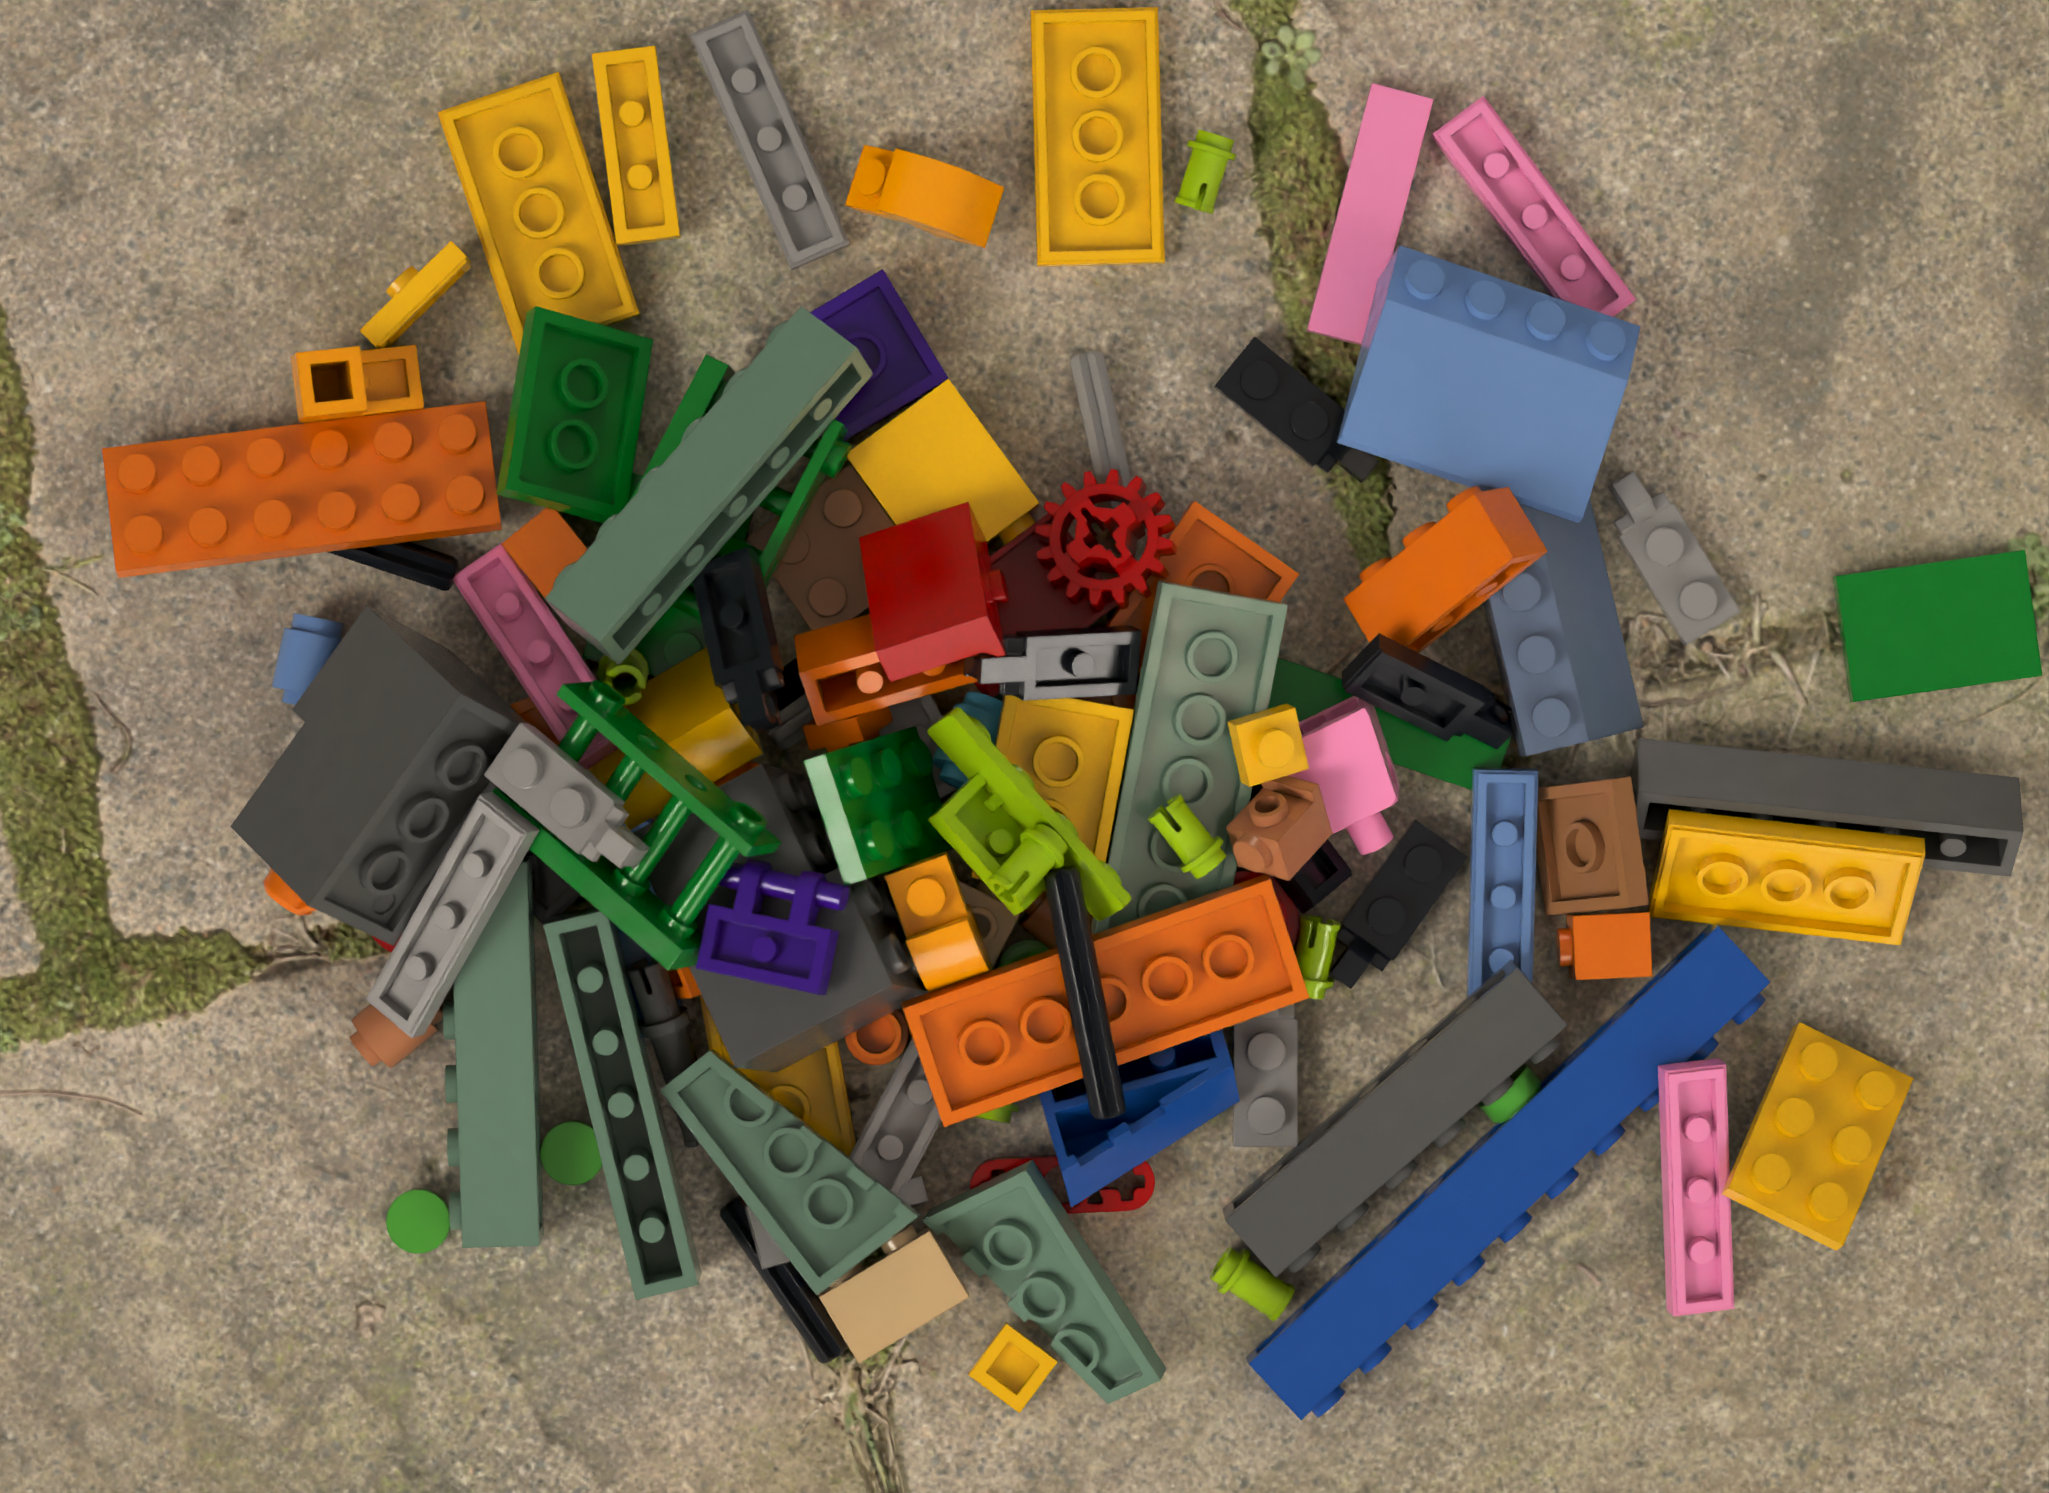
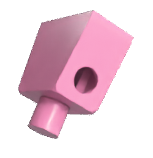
M1352 696L1299 722L1309 769L1287 776L1319 784L1333 834L1346 828L1359 853L1366 855L1384 847L1394 838L1380 811L1394 805L1398 801L1400 785L1374 705L1356 696Z

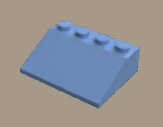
M1399 245L1377 281L1337 443L1468 487L1479 486L1482 491L1509 487L1519 504L1579 523L1584 516L1628 383L1641 326Z

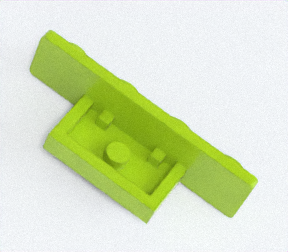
M956 707L927 729L928 735L968 778L928 821L987 886V879L997 872L1021 844V833L1025 829H1034L1038 824H1044L1057 832L1067 844L1068 850L1063 855V866H1075L1080 872L1087 911L1097 921H1102L1122 910L1132 900L1129 893L1122 887L1121 879L1117 872L1106 862L1098 860L1082 843L1072 822L1064 815L1054 812L1035 791L1031 777L1021 767L1010 763L991 742L988 730L979 720L967 715L961 708ZM1044 878L1024 899V903L1019 908H1013L1004 902L1002 903L1014 916L1019 914L1046 889ZM1001 886L996 892L993 893L996 896H998L1004 890V888Z

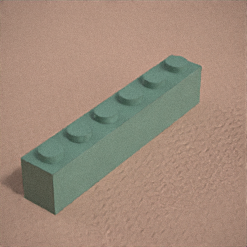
M802 306L789 320L778 324L770 333L765 348L747 368L739 370L730 378L725 386L723 396L704 417L697 418L687 427L680 445L662 465L654 467L645 475L640 483L637 494L619 514L609 517L602 524L596 535V540L576 563L569 564L559 573L554 582L553 589L545 599L564 623L612 661L620 665L704 569L707 563L712 560L870 379L873 373L858 348Z
M525 856L453 983L454 1001H444L443 1003L444 1039L455 1040L456 1065H446L445 1095L446 1102L457 1103L458 1128H448L447 1157L449 1167H459L460 1191L450 1192L449 1218L451 1230H462V1248L540 1246L544 1236L542 1162L540 1156L541 1125L532 856Z
M595 906L548 917L543 926L635 1300L699 1285L702 1272L645 1040L639 1027L640 1019L630 979L625 971L627 966L617 926Z

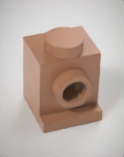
M1284 776L1261 783L1263 788L1227 825L1226 829L1238 867L1290 881L1333 832L1319 784L1291 776Z

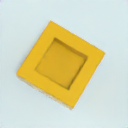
M1286 703L1227 721L1241 783L1252 787L1309 769L1295 707Z
M1006 1321L970 1369L968 1375L1020 1413L1057 1364L1058 1360Z

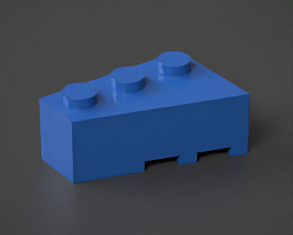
M1222 1029L1119 1065L1126 1111L1115 1118L1098 1120L1092 1116L1083 1078L1039 1094L1071 1207L1240 1101L1234 1069Z

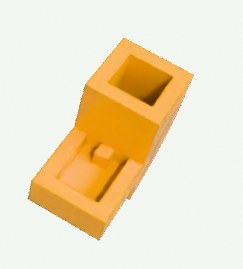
M864 145L845 206L862 213L910 224L940 238L985 248L1005 187L959 167L897 148H895L894 152Z
M416 345L360 350V346L297 352L290 357L299 422L311 423L424 409Z
M947 851L885 873L886 882L907 937L906 944L918 974L928 992L991 971L992 962L971 904L966 905Z

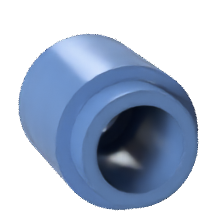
M297 613L293 614L291 628L284 627L272 682V687L284 689L282 702L296 705L341 642L344 623Z

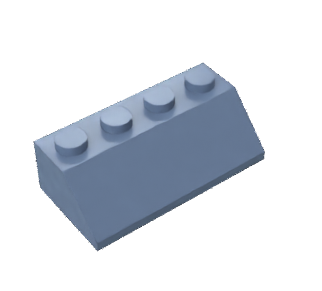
M1590 498L1584 516L1579 523L1519 504L1548 552L1483 602L1506 704L1512 711L1510 718L1518 755L1529 756L1643 728V721Z

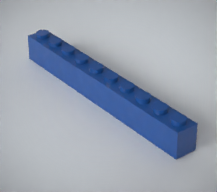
M1708 925L1543 1079L1539 1091L1523 1108L1507 1121L1500 1124L1496 1123L1245 1357L1248 1364L1300 1420L1311 1411L1317 1418L1325 1414L1345 1394V1390L1340 1384L1351 1373L1359 1368L1366 1374L1378 1365L1392 1350V1347L1386 1341L1404 1324L1410 1330H1413L1424 1322L1439 1306L1433 1297L1451 1280L1459 1287L1470 1279L1485 1263V1259L1480 1253L1497 1237L1506 1243L1516 1236L1532 1219V1216L1526 1210L1544 1193L1551 1200L1562 1193L1579 1175L1573 1166L1591 1149L1597 1156L1608 1150L1626 1131L1620 1122L1636 1107L1639 1106L1643 1112H1647L1659 1102L1658 1065L1698 1061L1707 1058L1719 1045V1042L1713 1036L1732 1019L1737 1025H1740L1763 1005L1766 999L1760 992L1770 981L1719 926Z

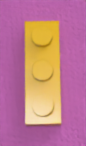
M656 46L593 53L592 61L617 246L679 239L681 234Z

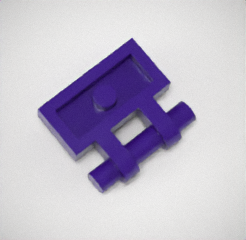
M754 859L747 860L745 864L733 862L718 885L737 890L734 908L709 904L696 969L826 996L839 931L817 927L815 924L821 907L837 911L845 909L849 898L848 886L828 882L824 874L805 870L798 876L774 871L768 862ZM766 896L792 901L789 920L760 915L762 903Z

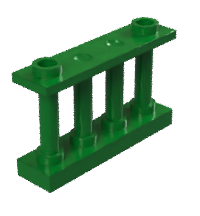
M708 354L705 355L631 499L637 494L640 483L645 475L654 467L662 465L680 445L687 427L697 418L704 417L723 396L726 384L735 374L729 365ZM834 419L827 427L823 436H819L802 455L810 459V462L793 494L775 486L760 503V507L781 517L764 550L762 551L732 536L715 556L720 557L749 546L758 552L765 588L767 589L825 475L835 479L847 459L852 445L844 441L848 433V429L844 424ZM688 586L671 606L701 621L694 588Z
M598 680L563 684L556 695L574 709L578 716L558 747L576 762H579L597 733L600 732L625 753V756L605 786L622 800L626 801L646 771L672 794L642 839L650 849L636 869H633L631 866L619 868L602 854L597 861H591L584 855L577 854L501 789L495 787L492 792L539 829L529 850L663 967L670 971L695 966L702 940V935L696 931L698 925L695 918L739 853L745 857L774 853L782 842L765 828L767 821L760 812L746 803L733 801L624 707L626 702L624 697L616 689ZM693 812L720 836L674 904H665L649 890L651 885L648 877Z

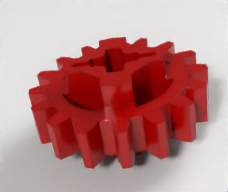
M1110 469L1106 483L1099 484L1091 471L1084 472L1083 478L1085 488L1076 491L1073 486L1064 482L1060 486L1066 498L1064 503L1058 505L1046 501L1044 504V509L1053 521L1051 525L1036 526L1035 533L1040 540L1050 543V546L1036 552L1037 559L1043 566L1056 565L1046 577L1054 588L1064 586L1069 582L1065 595L1075 605L1087 593L1089 594L1090 604L1095 611L1101 612L1103 610L1107 597H1114L1122 610L1127 609L1129 605V592L1136 589L1140 595L1147 599L1152 593L1146 580L1151 575L1161 579L1168 577V571L1159 560L1161 556L1176 555L1177 547L1173 541L1162 537V535L1176 528L1175 522L1171 515H1157L1165 506V502L1158 492L1143 498L1146 484L1142 478L1136 476L1124 487L1118 470ZM1106 501L1121 502L1115 509L1094 506L1096 503ZM1075 519L1077 521L1075 538L1065 546L1068 529ZM1092 523H1096L1102 531L1106 530L1116 541L1115 546L1121 554L1120 558H1116L1110 549L1106 550L1099 544L1096 539L1098 535L1092 528ZM1147 528L1146 547L1143 555L1137 562L1135 559L1137 542L1146 535L1145 529ZM1097 572L1118 574V577L1100 580L1090 578Z

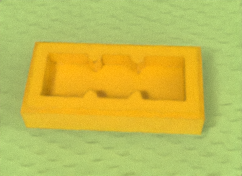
M450 241L420 271L411 266L400 274L386 290V293L392 299L359 331L376 348L391 347L472 267L470 264L473 262Z

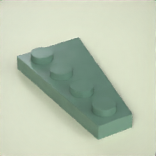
M715 1050L707 1052L659 1090L816 1295L821 1294L921 1215L738 1068H735L734 1065Z
M1033 1159L928 1210L922 1221L937 1236L944 1232L964 1252L961 1259L979 1277L985 1273L1010 1298L1007 1305L1024 1322L1028 1319L1034 1321L1053 1340L1050 1347L1107 1404L1161 1380L1167 1368Z

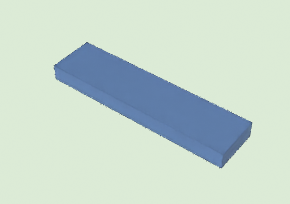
M1473 767L1466 998L1511 959L1533 983L1538 770L1535 768Z

